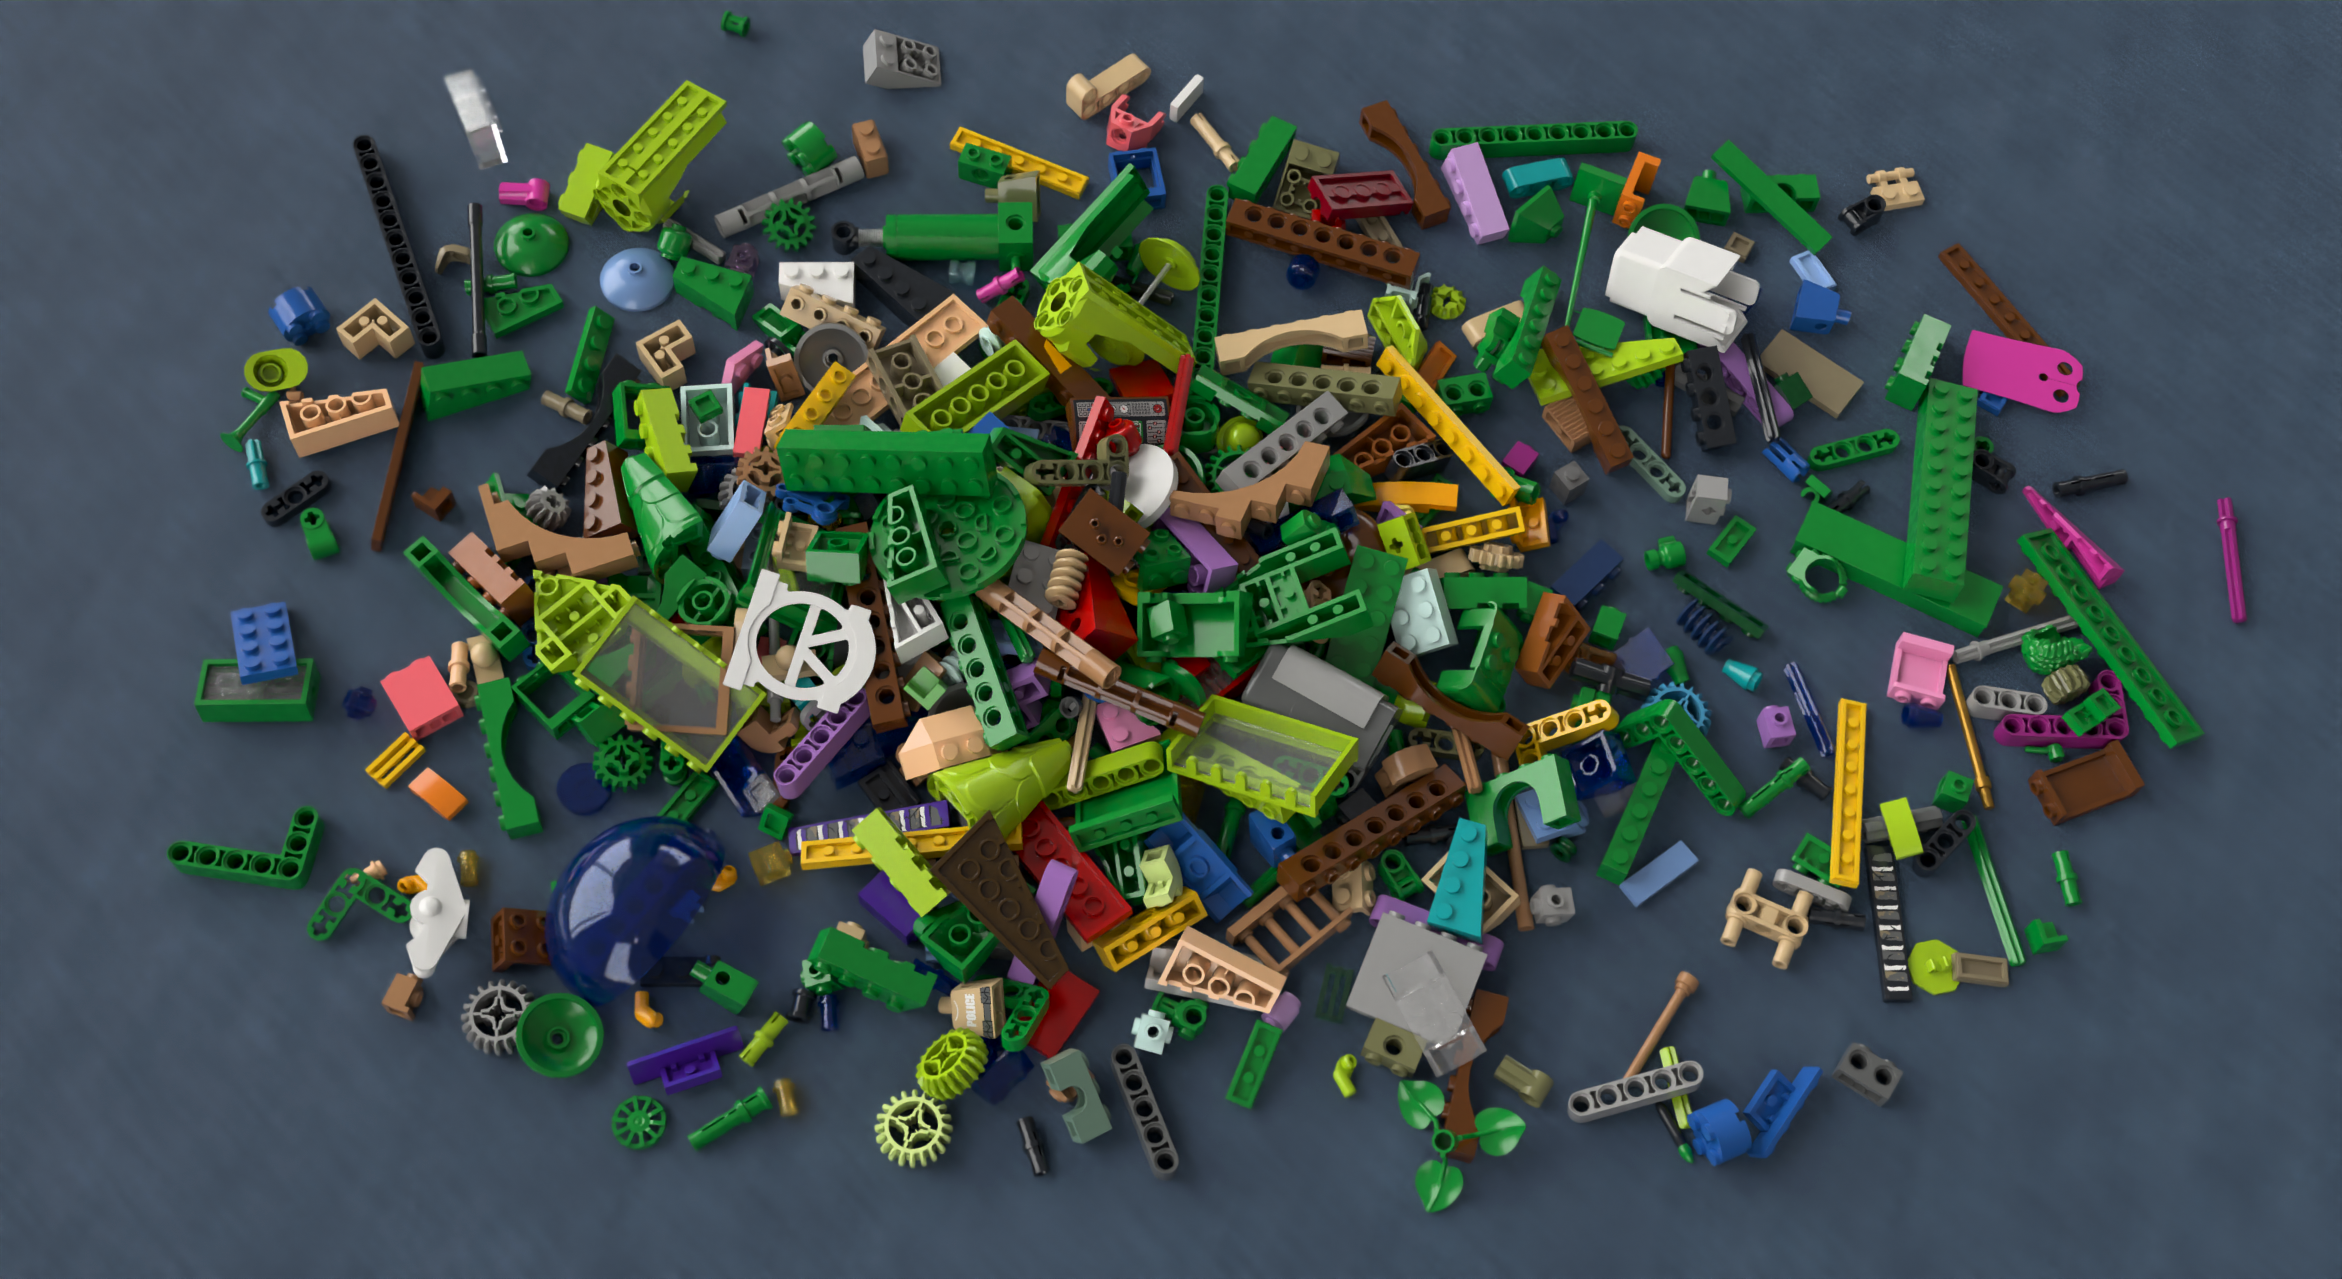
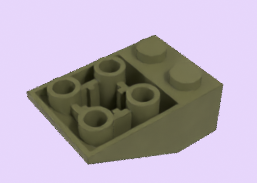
M1294 139L1272 208L1289 214H1296L1299 217L1310 220L1312 209H1321L1319 198L1312 200L1311 193L1307 188L1311 177L1336 174L1340 153Z

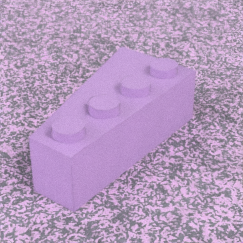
M1478 142L1451 149L1441 166V170L1465 218L1471 237L1474 238L1477 245L1504 238L1509 231V226Z

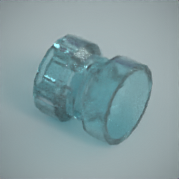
M951 259L949 284L962 282L967 286H974L976 262L968 261L961 263L959 260Z

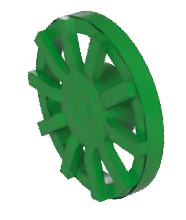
M634 1095L620 1103L612 1117V1131L617 1141L624 1147L632 1150L647 1149L655 1145L664 1135L667 1126L666 1113L661 1104L655 1099L648 1096ZM639 1101L646 1102L642 1110H639ZM633 1103L635 1111L631 1112L626 1106ZM650 1104L657 1107V1109L650 1113H646ZM622 1110L629 1116L628 1118H619ZM658 1113L661 1114V1121L650 1119ZM617 1122L627 1123V1126L617 1131ZM651 1125L661 1126L658 1134L650 1129ZM630 1130L631 1132L625 1141L620 1135ZM649 1133L653 1138L650 1141L644 1142L643 1135ZM634 1135L639 1136L640 1144L631 1143Z

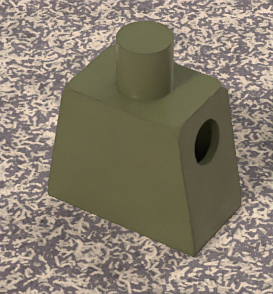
M1040 170L1002 176L998 181V189H985V202H1032L1033 222H1038L1041 217Z

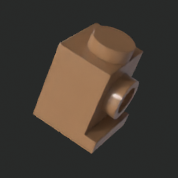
M397 973L381 1004L388 1013L413 1022L416 1016L412 1011L414 1007L417 1008L423 999L424 989L421 985L424 980L412 973H408L407 976Z

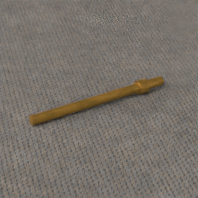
M1950 664L1947 665L1946 673L1975 774L1974 785L1976 791L1980 793L1984 810H1991L1995 808L1990 791L1992 784L1990 777L1986 776L1956 665Z

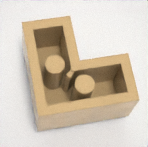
M376 298L336 328L343 346L359 360L378 345H381L397 359L415 344L410 328Z
M680 319L636 342L641 362L657 383L662 386H670L672 391L687 383L684 366L680 361L695 354L696 351L693 337Z

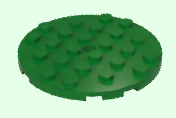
M997 472L998 478L991 496L919 494L925 503L949 584L916 598L949 600L973 594L994 583L1015 563L1027 538L1028 518L1018 490L1007 478ZM888 494L877 507L872 518L874 522L871 532H868V544L872 560L877 571L886 582L889 579V570L887 569V559H889L887 536H889L890 526L888 525ZM946 528H954V534L952 532L942 534V532Z

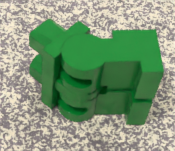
M1504 307L1489 314L1484 333H1486L1485 337L1476 347L1479 351L1473 362L1476 369L1486 373L1492 364L1497 365L1499 357L1508 346L1519 326L1520 317ZM1493 371V373L1491 374L1492 377H1493L1497 382H1499V383H1501V384L1503 385L1504 383H1503L1502 381H1500L1498 378H1496V377L1493 375V374H1494V371Z

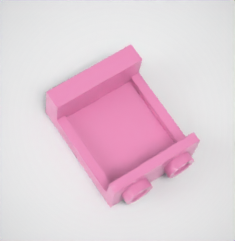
M1903 632L1895 645L1887 697L1893 698L1900 703H1912L1926 710L1938 711L1946 698L1943 690L1947 665L1953 655L1954 645Z

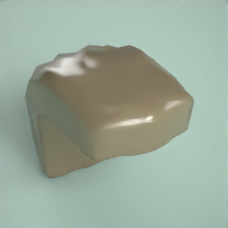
M457 244L445 245L440 248L435 272L441 275L446 266L453 261L470 265V248Z

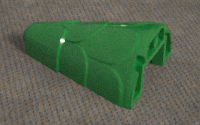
M644 452L626 458L621 466V472L627 499L634 514L638 534L641 537L649 567L656 580L664 585L665 573L682 554L691 561L683 543L702 536L703 520L694 507L665 476L664 472Z

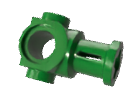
M1160 991L1151 1009L1166 1013L1165 1018L1171 1020V1025L1178 1028V1035L1185 1040L1193 1041L1205 1029L1209 1004L1197 998L1189 1001L1182 999L1179 1003L1166 997L1164 992ZM1195 1015L1201 1021L1198 1024H1190L1186 1018Z

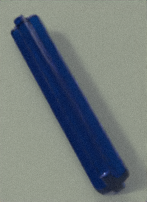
M1791 662L1786 664L1783 670L1822 757L1833 755L1836 749L1798 663Z

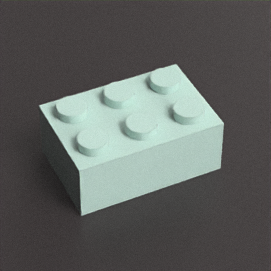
M732 383L680 386L681 424L684 425L686 432L684 445H690L692 450L690 463H696L697 467L736 465L737 457L733 456L736 428L734 423L735 397ZM711 389L722 406L724 413L700 424L690 408L688 400Z
M1426 568L1403 576L1391 620L1396 643L1414 653L1417 657L1459 644L1437 569Z

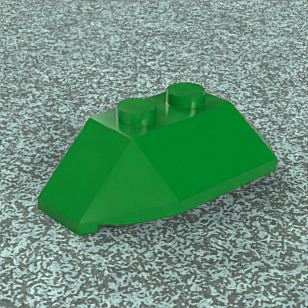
M1341 454L1331 455L1330 466L1312 506L1307 507L1288 502L1290 519L1302 510L1314 513L1330 506H1350L1376 500V494L1370 474Z

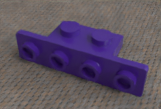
M732 1026L627 1062V1067L634 1085L662 1077L668 1096L723 1077L717 1057L743 1049L744 1045L738 1026Z

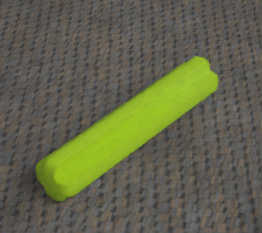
M1670 1046L1660 1050L1663 1067L1679 1063L1675 1047ZM1688 1094L1671 1098L1679 1128H1691L1687 1122V1115L1692 1113Z

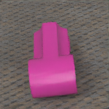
M534 178L528 183L502 182L499 185L500 204L526 205L534 211H543L547 208L550 184L546 180Z

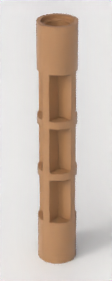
M999 579L984 589L975 592V595L980 600L1103 689H1109L1117 682L1121 674V667Z

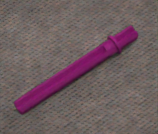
M2230 497L2220 498L2217 500L2219 519L2216 522L2220 527L2231 618L2234 623H2242L2247 620L2236 535L2238 518L2234 516L2232 499Z

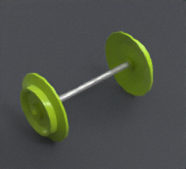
M1147 238L1140 243L1139 254L1146 268L1156 277L1138 301L1140 304L1144 305L1161 281L1178 290L1191 291L1198 287L1201 279L1195 259L1185 247L1167 238ZM1095 334L1088 341L1091 348L1100 357L1116 365L1136 366L1142 363L1145 357V353L1130 342Z

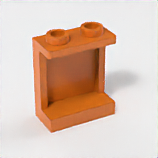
M1638 152L1619 199L1612 223L1623 228H1630L1631 223L1641 212L1645 202L1644 198L1634 195V192L1636 190L1649 195L1662 159Z

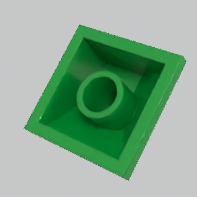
M1546 185L1515 211L1507 240L1514 243L1545 244L1549 239H1555L1562 232V223L1565 216L1549 185Z

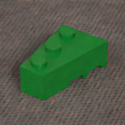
M681 256L672 276L676 293L696 306L710 311L718 320L721 318L729 323L731 328L738 331L754 294L752 275Z
M1005 427L993 428L990 433L995 462L1003 468H1009L1023 479L1024 469L1033 462L1039 460H1075L1079 455L1078 453L1042 442ZM1061 467L1060 474L1062 478L1067 472V470L1064 467ZM1036 470V474H1039L1042 477L1048 475L1049 471L1038 472ZM1056 487L1036 488L1043 496H1050Z
M1446 572L1444 577L1439 578L1448 609L1490 608L1487 604L1488 601H1494L1501 610L1527 608V577H1509V573H1493V577H1484V573H1469V577H1460L1459 572Z
M1147 832L1094 849L1106 869L1105 872L1111 884L1130 906L1144 904L1143 897L1148 882L1139 866L1144 851L1149 850L1148 846L1144 843L1147 839Z

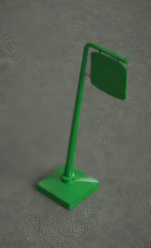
M1582 162L1569 200L1586 206L1587 210L1565 326L1568 325L1570 327L1573 311L1580 313L1581 315L1573 332V336L1581 340H1576L1578 346L1612 358L1613 353L1604 349L1615 350L1625 322L1598 310L1583 308L1582 312H1578L1573 309L1595 212L1598 210L1614 216L1627 178Z

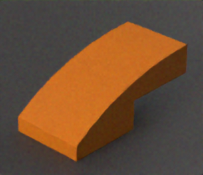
M428 767L408 785L415 795L428 803L435 812L448 821L455 817L469 803L460 792Z

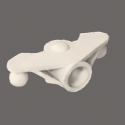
M441 848L428 850L415 869V872L427 883V890L418 893L410 904L412 918L409 926L410 933L414 939L406 944V948L414 973L423 979L432 976L442 955L458 939H466L470 900L463 899L450 857Z

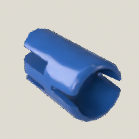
M1782 437L1779 438L1777 443L1772 442L1769 445L1770 450L1765 448L1762 451V454L1792 483L1800 480L1798 478L1799 474L1805 476L1810 469V464Z

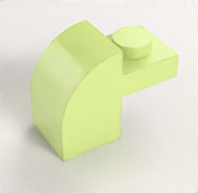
M1170 844L1145 850L1139 866L1148 882L1143 901L1147 908L1166 906L1173 901L1174 897L1182 895L1183 880L1179 863Z

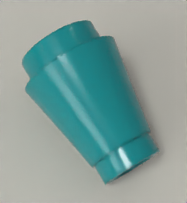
M1731 659L1727 660L1722 669L1724 674L1745 691L1749 689L1754 692L1763 678V673L1759 672V668Z

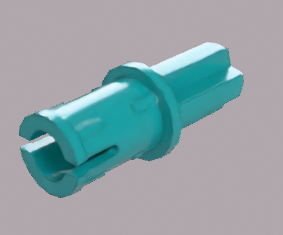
M250 439L245 444L248 458L246 467L250 470L252 488L263 490L270 486L266 471L268 462L264 459L261 441Z

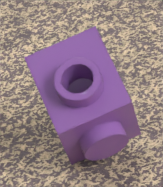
M1767 706L1761 711L1756 720L1764 749L1789 746L1796 736L1788 706Z

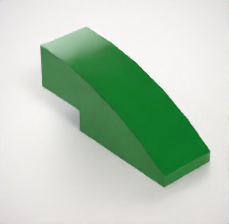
M769 303L754 314L752 320L768 338L774 337L780 340L794 357L796 346L806 332L802 330L799 323L780 315L781 310L772 303Z

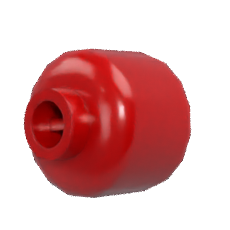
M1117 418L1108 424L1105 437L1113 434L1124 436L1128 443L1129 457L1135 455L1140 449L1142 437L1134 422L1128 419L1122 420ZM1110 441L1109 448L1113 453H1115L1116 446L1112 441Z

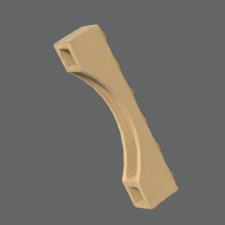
M1362 309L1214 337L1221 375L1247 371L1263 356L1277 349L1293 345H1321L1341 352L1368 348V332Z

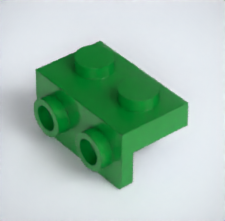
M1807 832L1790 861L1795 863L1793 868L1806 876L1810 872L1818 877V882L1836 889H1839L1841 886L1829 883L1831 847Z

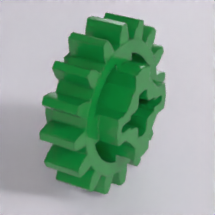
M790 198L787 204H785L783 199H780L779 206L772 203L770 206L772 211H765L764 215L767 218L762 220V225L767 227L763 230V235H770L767 242L775 241V249L784 246V251L788 252L789 248L792 247L797 252L799 244L805 248L808 244L806 240H812L813 235L810 232H814L816 226L810 223L815 220V217L808 216L809 207L804 210L801 208L802 201L795 205L793 198ZM779 213L780 220L773 224V218ZM785 222H788L789 225H794L792 230L789 226H784ZM805 227L803 235L798 238V230Z
M620 734L617 741L609 737L607 746L602 743L599 744V752H594L593 770L596 771V780L603 778V787L611 784L613 792L618 787H622L623 792L627 793L628 786H632L634 790H637L638 782L643 784L647 782L646 775H651L653 757L649 756V747L642 749V740L634 743L632 735L627 740H623ZM621 757L623 758V762H625V770H623L622 765L620 763Z

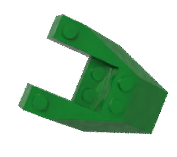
M1336 527L1262 556L1258 559V564L1247 572L1243 570L1236 576L1237 579L1225 589L1221 587L1214 592L1244 591L1253 593V607L1246 647L1344 637L1374 626L1360 589L1309 608L1301 583L1351 564L1345 545Z

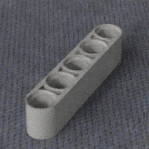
M1684 1061L1577 1091L1569 1099L1568 1115L1574 1122L1585 1123L1692 1093L1701 1085L1704 1075L1703 1069L1695 1061ZM1684 1072H1692L1697 1077V1080L1688 1082L1683 1078L1682 1074ZM1664 1079L1669 1083L1670 1087L1664 1090L1659 1089L1655 1081ZM1630 1087H1638L1643 1094L1640 1097H1633L1629 1094L1628 1089ZM1604 1094H1609L1615 1098L1616 1102L1612 1105H1607L1601 1101L1600 1097ZM1576 1102H1584L1588 1106V1110L1578 1112L1574 1109L1573 1105Z

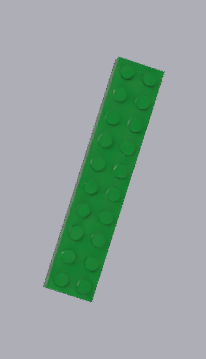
M1929 378V382L1919 398L1903 591L1954 603L1965 586L1978 389Z

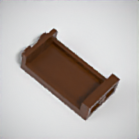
M2119 740L2108 743L2100 751L2044 772L2042 769H2039L2028 779L2031 792L2037 796L2043 806L2045 816L2051 820L2054 826L2132 797L2145 786Z

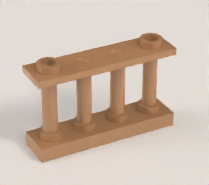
M1280 886L1227 929L1225 939L1232 947L1239 941L1245 943L1266 967L1288 977L1290 975L1289 970L1336 931L1342 933L1351 925L1352 922L1350 920L1353 910L1349 907L1340 914L1318 890L1310 898L1332 921L1320 931L1293 902L1294 899ZM1279 908L1282 910L1286 909L1311 936V939L1301 947L1273 919V913ZM1258 925L1266 926L1291 954L1282 963L1278 964L1253 936L1254 932L1252 930Z

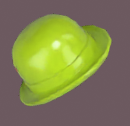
M1244 416L1231 418L1218 431L1216 439L1217 449L1227 453V446L1230 445L1233 451H1237V446L1240 444L1242 451L1246 452L1248 447L1252 448L1263 440L1262 430L1255 427L1257 423L1255 420H1249Z

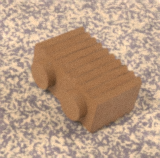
M871 119L853 124V144L866 178L870 179L888 174V156L875 121Z
M1572 396L1545 406L1542 418L1571 453L1592 442L1583 416Z

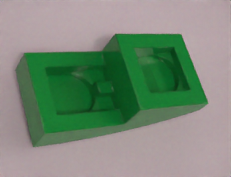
M2102 688L2089 696L2081 704L2067 711L2061 718L2078 737H2081L2112 716L2121 707Z

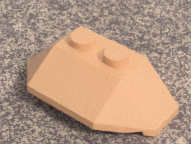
M969 705L919 719L898 755L905 779L910 780L943 770L947 767L1000 753L1001 751L992 749L985 743L982 724L975 715V708Z

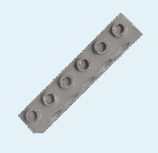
M1326 391L1223 469L1215 482L1225 492L1254 485L1271 477L1284 468L1298 454L1305 441L1321 444L1327 438V433L1330 431L1333 434L1336 433L1344 425L1342 420L1348 412L1329 391Z

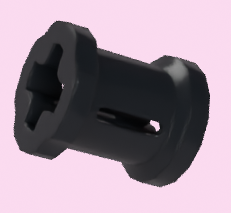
M794 989L792 992L794 1000L791 1010L786 1013V1018L798 1024H810L811 1017L809 1014L812 1003L817 1000V995L805 989Z

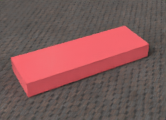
M744 387L733 448L734 457L744 458L746 451L753 454L754 447H757L761 452L771 395L770 389Z

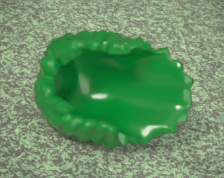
M2052 624L2047 625L2041 630L2031 629L2021 637L2023 641L2021 644L2023 659L2033 673L2049 676L2059 668L2074 665L2076 662L2087 658L2093 650L2090 645L2084 643L2083 639L2061 637L2057 632V628Z

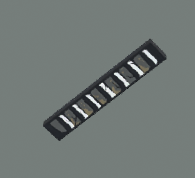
M1866 845L1864 856L1882 1000L1884 1003H1910L1913 997L1894 851L1892 846Z

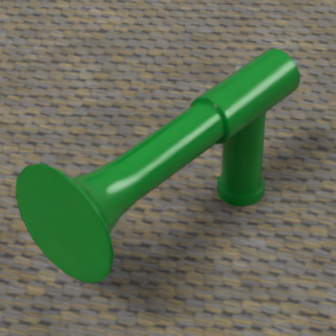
M244 387L241 396L258 403V405L235 431L231 433L222 432L220 434L222 441L234 451L242 452L241 442L244 436L279 400V393L270 391L264 396L251 390L249 387Z

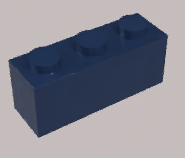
M1600 539L1551 585L1550 589L1553 590L1552 593L1566 595L1580 613L1589 604L1588 599L1591 596L1597 597L1606 587L1605 583L1609 579L1614 581L1622 572L1620 567L1624 558Z

